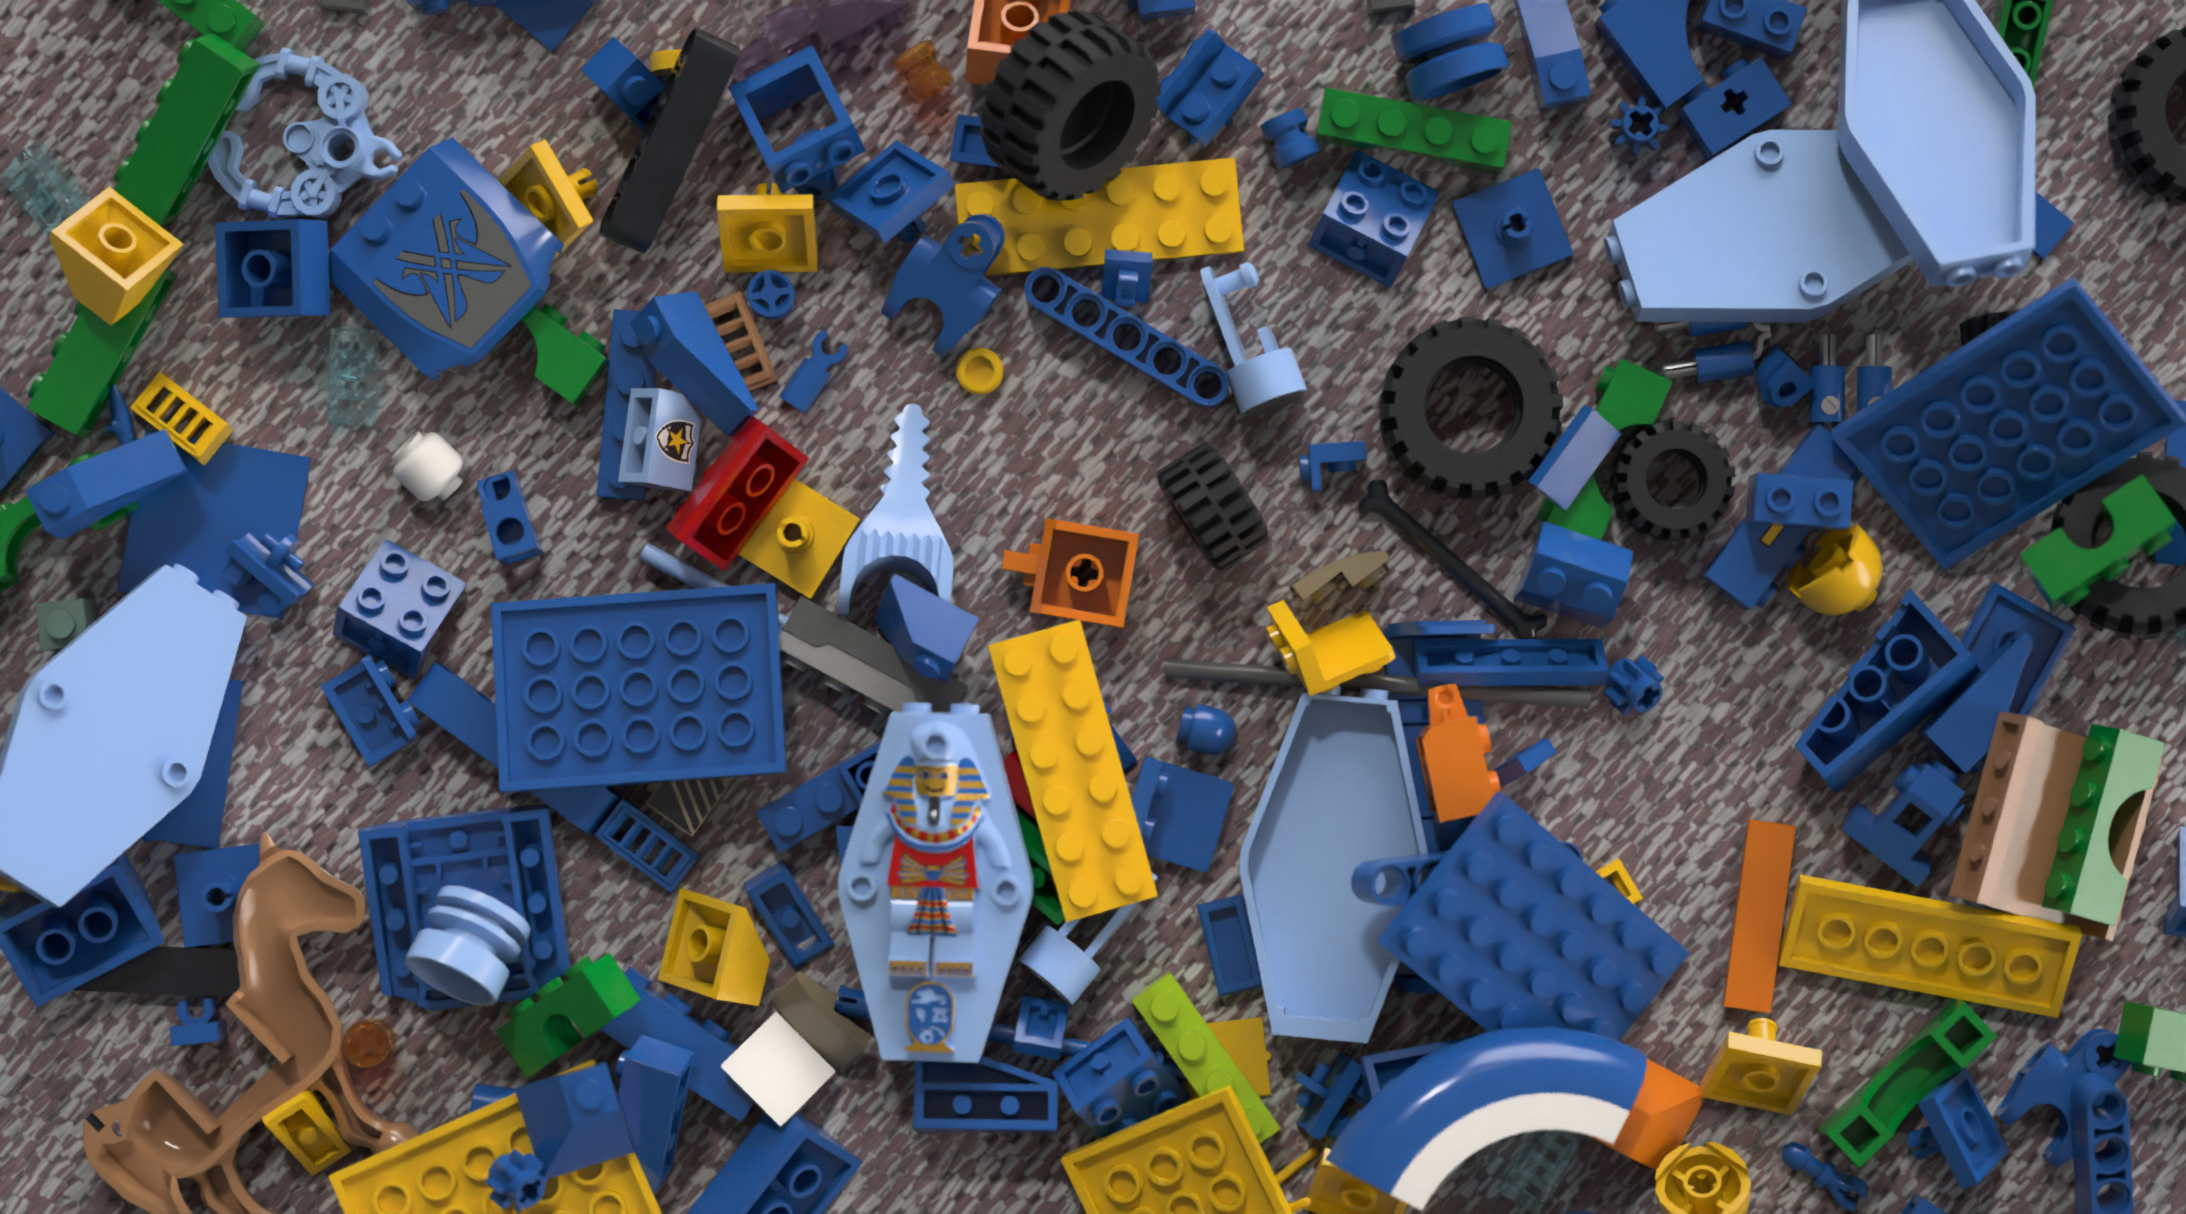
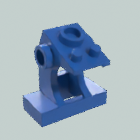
M1927 759L1925 763L1914 762L1913 765H1908L1895 781L1893 787L1899 793L1883 811L1875 815L1856 801L1844 817L1842 830L1918 887L1930 874L1932 857L1920 848L1941 824L1949 827L1956 820L1964 808V804L1959 800L1965 792L1955 785L1959 777L1937 761L1934 763L1930 759ZM1909 802L1928 815L1927 819L1913 834L1894 821Z

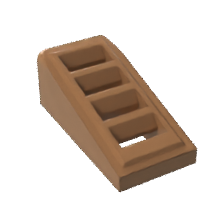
M739 291L704 305L720 337L746 327L749 335L726 343L725 346L729 354L751 345L754 346L756 353L734 361L738 371L759 362L761 363L763 371L743 378L749 392L777 382V376L743 292ZM739 309L741 317L716 326L714 318Z

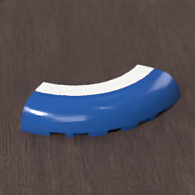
M1555 1026L1506 1028L1477 1034L1476 1037L1465 1039L1453 1045L1448 1044L1432 1051L1417 1060L1418 1063L1409 1067L1398 1077L1391 1078L1383 1084V1089L1362 1110L1359 1109L1346 1125L1326 1160L1372 1186L1423 1210L1435 1189L1458 1164L1474 1152L1502 1138L1536 1130H1567L1595 1136L1614 1144L1642 1086L1646 1072L1647 1057L1644 1052L1615 1039L1587 1031L1564 1029Z

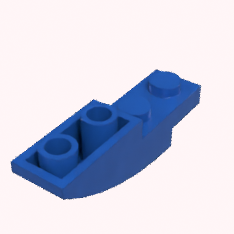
M882 739L798 785L797 788L756 811L779 853L861 807Z

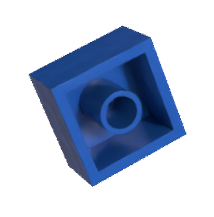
M293 219L215 223L218 318L330 315L327 221Z

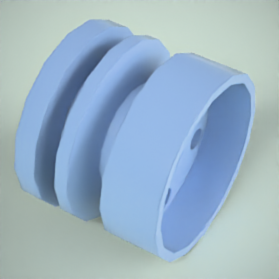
M447 885L441 887L436 897L435 904L437 906L431 908L427 916V921L433 929H423L418 932L405 958V964L419 979L444 994L473 1005H495L509 976V971L504 963L517 961L521 950L519 946L526 943L531 928L526 920L517 912L490 896L462 886Z

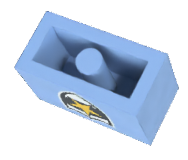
M631 388L618 482L662 491L692 492L693 478L697 469L696 456L699 434L703 425L702 411L683 393L660 388Z

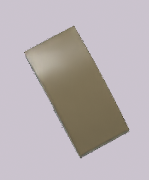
M1386 551L1352 555L1315 570L1290 587L1301 601L1311 596L1315 602L1338 586L1333 579L1338 574L1341 575L1350 588L1359 582L1366 589L1387 573L1382 564L1388 561L1390 557Z
M799 971L774 992L772 1001L789 1025L816 1052L841 1070L866 1049L871 1034L835 1012L833 1007L837 995Z

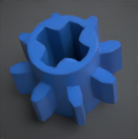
M1640 96L1636 106L1631 109L1627 103L1622 101L1617 108L1623 118L1612 119L1608 122V127L1618 129L1619 137L1615 140L1613 146L1618 147L1623 143L1631 146L1632 157L1638 155L1641 146L1644 144L1654 152L1659 145L1653 136L1666 133L1669 129V126L1659 124L1657 117L1663 107L1658 106L1652 110L1645 106L1644 96ZM1630 116L1635 121L1642 118L1647 121L1648 125L1644 129L1646 136L1642 132H1637L1633 135L1628 128L1633 123Z
M1643 655L1635 663L1629 658H1622L1609 668L1606 683L1608 688L1603 691V694L1611 700L1610 704L1625 716L1632 708L1638 713H1645L1659 702L1662 696V686L1659 683L1664 680V677L1656 671L1657 667Z
M516 1149L512 1150L511 1154H504L498 1157L492 1163L488 1172V1179L485 1181V1184L494 1190L489 1198L503 1210L510 1206L519 1213L522 1208L532 1207L542 1198L545 1191V1183L548 1181V1178L539 1172L544 1164L530 1152L523 1156Z

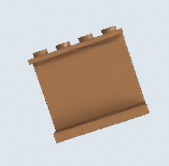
M1999 711L1949 895L2020 916L2079 926L2082 934L2113 941L2116 927L2121 919L2122 905L2128 883L2133 875L2134 861L2141 836L2146 827V817L2154 789L2158 783V773L2163 758L2160 759L2153 789L2139 791L2127 798L2117 809L2110 825L2108 835L2109 853L2114 866L2127 880L2115 926L2080 918L2043 907L2042 902L2045 895L2046 880L2051 873L2058 847V836L2063 829L2070 803V792L2077 778L2083 756V745L2087 737L2042 724V720L2029 716Z

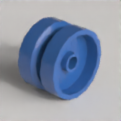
M1475 4L1434 15L1397 32L1391 37L1398 62L1406 64L1424 62L1411 69L1404 78L1411 102L1434 99L1477 85L1502 74L1510 68L1503 44L1496 42L1476 44L1489 37L1496 28L1489 4Z

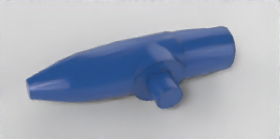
M112 385L109 391L112 423L105 425V430L107 434L115 432L119 445L122 446L135 441V430L124 396L117 385Z

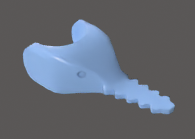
M907 404L903 412L894 418V423L899 430L891 434L890 438L896 447L887 453L893 464L883 471L889 482L880 487L883 497L845 547L842 561L838 616L849 617L851 600L861 583L873 574L885 570L898 569L907 571L919 577L930 588L932 594L949 603L951 602L953 556L926 502L930 491L923 486V483L930 478V475L922 466L927 463L930 456L922 449L930 441L929 437L923 433V430L929 426L930 421L924 417L919 405Z

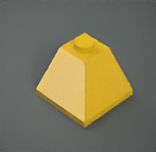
M111 187L106 188L52 230L49 236L74 298L110 326L115 324L142 301L184 245Z
M680 888L658 980L717 1000L759 1006L766 983L770 959L746 907Z

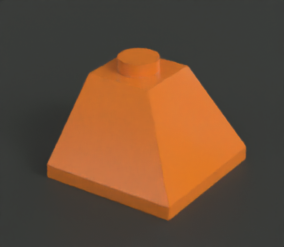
M1647 1059L1642 1086L1614 1144L1595 1136H1587L1635 1161L1657 1170L1664 1157L1681 1146L1705 1099L1701 1097V1087Z

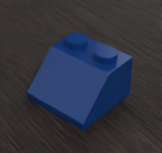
M1543 521L1514 592L1513 599L1602 629L1613 619L1628 584L1633 551Z

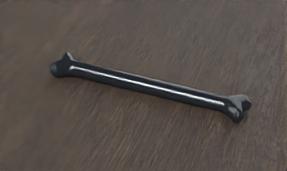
M1377 479L1369 483V495L1359 502V513L1374 512L1381 514L1508 623L1516 632L1517 639H1537V632L1547 626L1546 615L1532 616L1522 612L1395 503L1389 495L1385 480Z

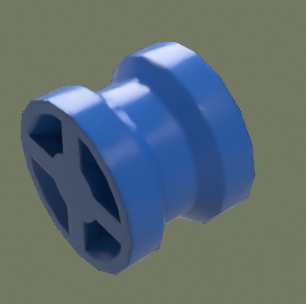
M765 270L757 273L750 280L747 287V299L751 308L760 317L767 320H778L792 311L796 302V292L791 281L783 273L776 270Z

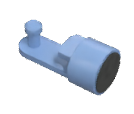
M1245 262L1239 265L1240 269L1218 278L1211 266H1207L1201 269L1200 272L1235 365L1226 372L1241 416L1253 417L1289 405L1303 397L1308 390L1292 348L1279 349L1272 330L1265 326L1257 329L1265 354L1248 360L1224 295L1246 286L1248 289L1257 286L1259 276L1255 266Z
M1152 873L1155 883L1158 877L1154 873ZM1139 902L1120 907L1085 952L1067 939L1081 922L1082 918L1065 922L1059 931L1046 925L1017 960L1020 967L1055 998L1065 1004L1073 1005L1101 971L1100 967L1093 961V958Z

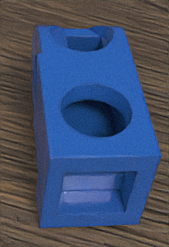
M515 470L477 480V487L483 506L481 508L496 560L505 566L544 554Z

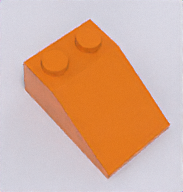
M975 0L967 45L965 82L983 85L993 82L997 74L994 71L1001 59L1005 61L1011 53L1010 47L1018 38L1024 39L1029 34L1028 29L1038 22L1047 23L1049 16L1070 11L1071 0Z

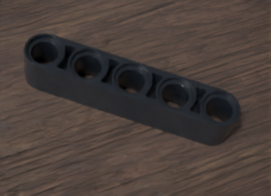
M697 27L692 29L606 209L600 225V236L644 254L647 252L735 69L740 53L739 46Z

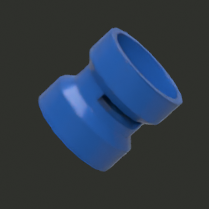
M1303 108L1288 111L1260 125L1265 140L1275 142V145H1273L1275 151L1272 157L1278 170L1303 162L1321 152L1316 138L1309 136L1308 131L1304 132L1303 130L1308 123Z

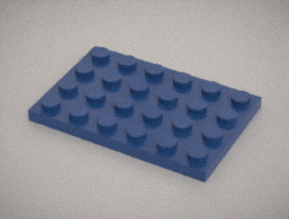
M2073 276L1832 428V438L1939 565L1946 570L2185 426L2186 416Z
M775 583L491 603L499 791L502 794L787 774L777 585Z
M1499 790L1377 939L1381 945L1487 1031L1506 1028L1555 1026L1564 1029L1587 1031L1617 1041L1624 1036L1690 954L1686 948Z

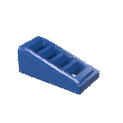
M623 798L594 835L670 893L675 890L701 856L627 798ZM628 816H631L636 822L620 841L614 834ZM646 827L651 831V834L638 851L634 852L629 846L643 828ZM661 838L667 844L653 863L650 864L644 858ZM677 850L682 856L668 875L665 876L659 870L671 854Z

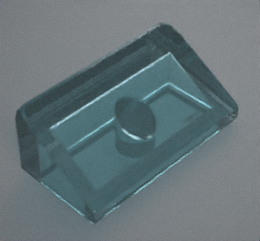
M44 142L23 148L0 175V180L48 236H50L52 230L92 200Z

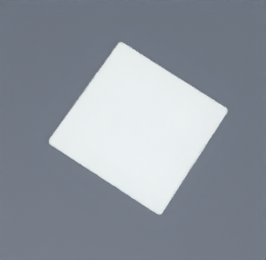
M777 1012L721 1064V1068L779 1126H782L835 1073V1070Z

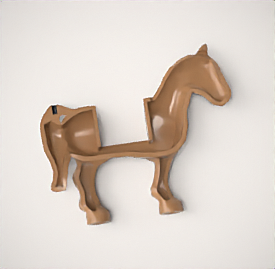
M264 832L260 839L259 866L246 877L239 891L232 917L233 940L238 957L240 987L233 993L225 1005L279 1061L218 1119L176 1078L163 1070H154L141 1081L126 1100L93 1111L85 1118L83 1123V1146L89 1164L126 1201L151 1214H193L178 1187L177 1179L189 1177L199 1183L200 1198L204 1207L214 1214H278L264 1207L250 1193L238 1170L236 1151L242 1135L261 1120L262 1117L306 1090H319L326 1097L337 1118L341 1136L349 1145L370 1148L374 1155L420 1135L407 1122L388 1121L376 1115L359 1098L352 1083L346 1061L343 1025L329 994L316 983L308 970L298 944V936L310 932L347 933L360 927L364 920L366 909L364 896L357 888L330 875L305 854L293 850H280L267 832ZM121 1119L119 1124L121 1135L117 1134L112 1128L113 1123Z

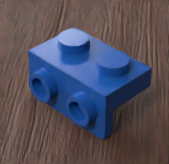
M367 655L361 659L360 663L322 684L321 688L370 768L418 740L419 738L414 728L421 725V722L407 700L398 704L389 689L396 685L397 682L385 662L381 660L374 664L371 657Z

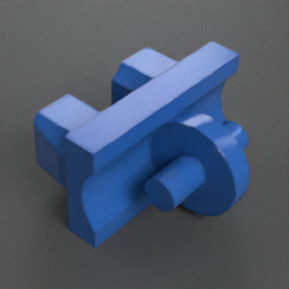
M251 530L240 540L234 539L225 550L230 555V558L222 572L223 576L235 586L241 588L247 586L254 577L262 582L266 588L258 597L257 602L270 616L275 617L292 604L308 596L316 586L299 571L305 562L293 553L299 544V539L293 534H289L280 542L269 532L261 539Z
M1340 1051L1330 1068L1319 1062L1311 1076L1298 1070L1293 1078L1304 1086L1295 1100L1297 1104L1305 1108L1296 1124L1319 1141L1323 1136L1336 1141L1351 1120L1339 1112L1347 1097L1349 1096L1364 1105L1361 1064Z

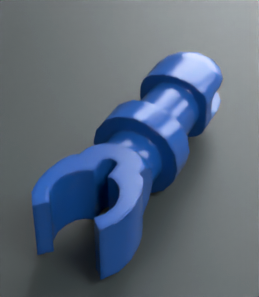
M1790 1142L1785 1145L1782 1152L1783 1162L1796 1172L1801 1170L1812 1177V1184L1818 1188L1827 1187L1835 1197L1836 1202L1844 1209L1856 1211L1858 1205V1198L1850 1196L1846 1191H1855L1861 1198L1867 1197L1869 1187L1864 1180L1854 1175L1836 1172V1165L1828 1160L1824 1163L1810 1154L1811 1150L1801 1143Z

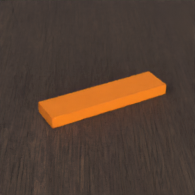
M1747 819L1721 1004L1724 1007L1771 1013L1796 826Z

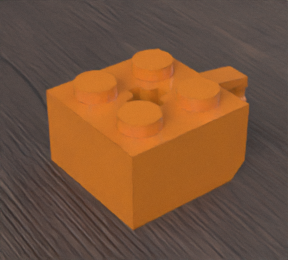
M1046 518L1042 544L1030 543L1028 554L1004 550L1001 569L1024 573L1023 585L1034 587L1030 613L1074 621L1080 619L1081 622L1123 629L1139 534ZM1082 561L1091 562V570L1099 572L1097 580H1089L1087 587L1078 586V578L1071 576L1072 568H1080Z
M1447 684L1427 689L1429 725L1422 728L1415 742L1432 821L1440 823L1478 815L1498 790L1501 791L1496 771L1487 770L1484 753L1492 752L1486 724H1478L1476 716L1468 717L1456 684Z

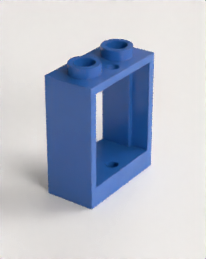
M813 45L728 87L781 193L801 186L811 178L837 165L845 164L853 157L866 151ZM822 90L838 122L774 153L759 121Z

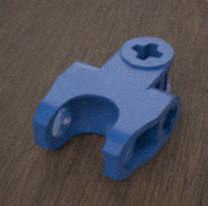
M977 213L958 225L951 232L943 246L927 234H924L896 272L892 288L881 313L892 321L913 298H927L933 301L942 312L944 326L932 350L944 358L966 333L984 319L1002 291V288L984 276L1004 246L1005 231L1002 224L989 214ZM974 234L981 238L979 249L972 245L975 239Z
M2096 1028L2088 1030L2073 1044L2066 1054H2063L2051 1042H2047L2017 1072L2012 1086L1994 1114L2010 1126L2035 1105L2042 1103L2053 1105L2060 1119L2059 1131L2045 1148L2042 1156L2054 1167L2059 1168L2073 1157L2070 1092L2074 1082L2082 1075L2098 1073L2105 1076L2114 1085L2131 1065V1061L2113 1057L2118 1035L2106 1029ZM2099 1045L2108 1048L2107 1052L2111 1056L2109 1062L2105 1063L2099 1060L2100 1056L2095 1051ZM2106 1094L2099 1096L2094 1101L2092 1108L2103 1103Z

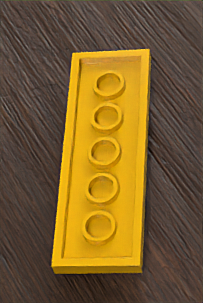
M1235 157L1121 168L1122 173L1113 181H1105L1102 184V189L1093 194L1084 193L1083 198L1067 201L1047 200L1045 197L1037 195L1016 178L955 184L958 225L977 213L989 214L1002 224L1005 231V243L1001 252L984 275L985 277L1031 273L1040 267L1065 270L1103 266L1105 249L1152 253V261L1243 253L1244 244ZM974 234L975 239L972 245L979 249L981 238Z
M1080 619L988 645L990 658L1065 922L1157 897L1158 893Z
M1799 874L1779 950L1778 963L1779 966L2058 1018L2082 933L2079 926Z

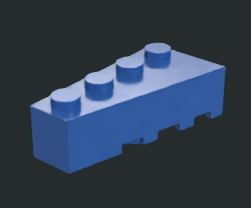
M1911 589L1901 599V606L1889 622L1885 621L1876 633V640L1860 661L1857 660L1846 674L1848 678L1835 696H1830L1795 744V747L1835 794L1981 671L1971 653Z

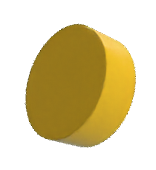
M681 49L662 50L652 53L649 56L650 71L654 75H670Z
M982 347L972 348L966 351L957 363V379L960 385L971 394H989L1002 381V362L997 354L990 349Z

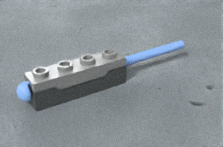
M650 543L646 544L639 557L641 561L694 589L729 586ZM800 596L790 617L778 612L780 649L783 651L781 660L802 672H805L808 665L825 673L821 680L822 683L845 695L850 687L866 695L862 703L863 705L885 717H888L891 709L903 711V702L932 703L931 712H951V704H960L969 687L949 676L946 683L938 678L922 676L914 670L911 664L901 658L892 644L803 596Z

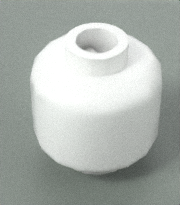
M417 431L392 456L396 461L393 475L420 501H429L436 496L444 501L463 482L457 476L462 469L463 458L437 433L430 432L422 435Z

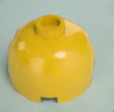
M1850 523L1849 529L1841 531L1829 530L1814 543L1822 549L1817 552L1810 563L1804 568L1798 560L1793 566L1787 579V587L1813 611L1826 616L1847 614L1853 610L1862 611L1877 596L1876 588L1881 581L1883 571L1880 550L1872 538L1858 524L1854 527Z
M1706 1142V1147L1697 1146L1690 1148V1143L1681 1145L1667 1154L1656 1170L1655 1195L1662 1214H1746L1748 1211L1751 1193L1748 1169L1738 1154L1717 1142Z

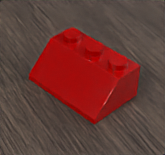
M752 416L735 435H732L730 443L715 463L706 469L702 480L688 499L677 508L673 519L666 529L682 543L725 572L810 458L763 422Z

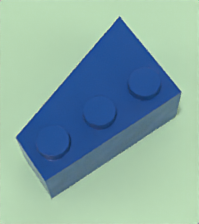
M983 1056L978 1063L915 1061V1132L1057 1134L1058 1082Z

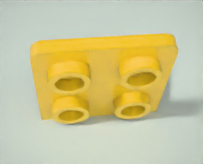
M1284 600L1266 607L1272 625L1265 628L1270 643L1276 653L1280 652L1289 675L1296 674L1310 696L1319 692L1331 691L1338 687L1340 683L1361 674L1373 673L1395 658L1392 646L1370 614L1365 610L1305 634Z

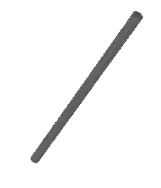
M1166 659L1165 677L1304 688L1296 674L1290 676L1286 667ZM1365 673L1339 685L1342 691L1360 692V688L1387 690L1389 691L1388 694L1427 697V689L1437 687L1418 686L1417 677ZM1529 685L1457 686L1462 700L1589 709L1591 690Z

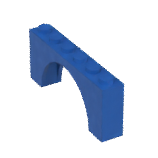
M1606 0L1598 7L1602 15L1598 17L1594 25L1655 108L1658 106L1663 107L1660 114L1704 81L1692 59L1688 46L1686 16L1689 0Z

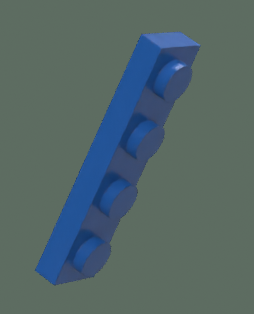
M614 309L597 497L645 501L646 487L618 482L631 388H656L657 368L650 363L630 324L640 311Z
M1602 639L1415 640L1413 656L1418 686H1442L1447 684H1456L1457 686L1606 685L1608 667Z

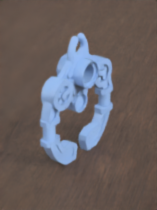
M283 47L280 53L254 59L260 65L236 110L248 112L258 102L263 82L275 78L286 81L290 73L304 76L305 85L315 89L319 87L317 103L326 115L314 121L291 123L283 133L285 147L305 161L310 170L297 175L291 185V191L278 186L273 190V194L257 190L258 182L245 178L239 171L244 149L241 137L231 131L223 132L207 161L214 177L223 189L238 201V208L250 212L253 208L268 212L269 217L275 219L302 216L327 218L337 211L342 202V193L362 177L372 180H384L397 175L398 168L396 165L391 164L379 169L373 164L374 156L378 151H386L391 159L396 162L401 160L402 153L393 142L373 134L365 114L369 106V94L363 83L325 63L322 57L313 55L309 59L295 55L293 50ZM353 140L355 145L353 155L345 161H340V147L346 141Z

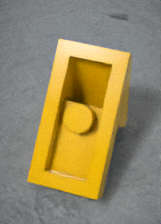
M315 1090L301 1092L262 1117L267 1128L312 1176L352 1151L351 1146L341 1136L340 1129L324 1113Z

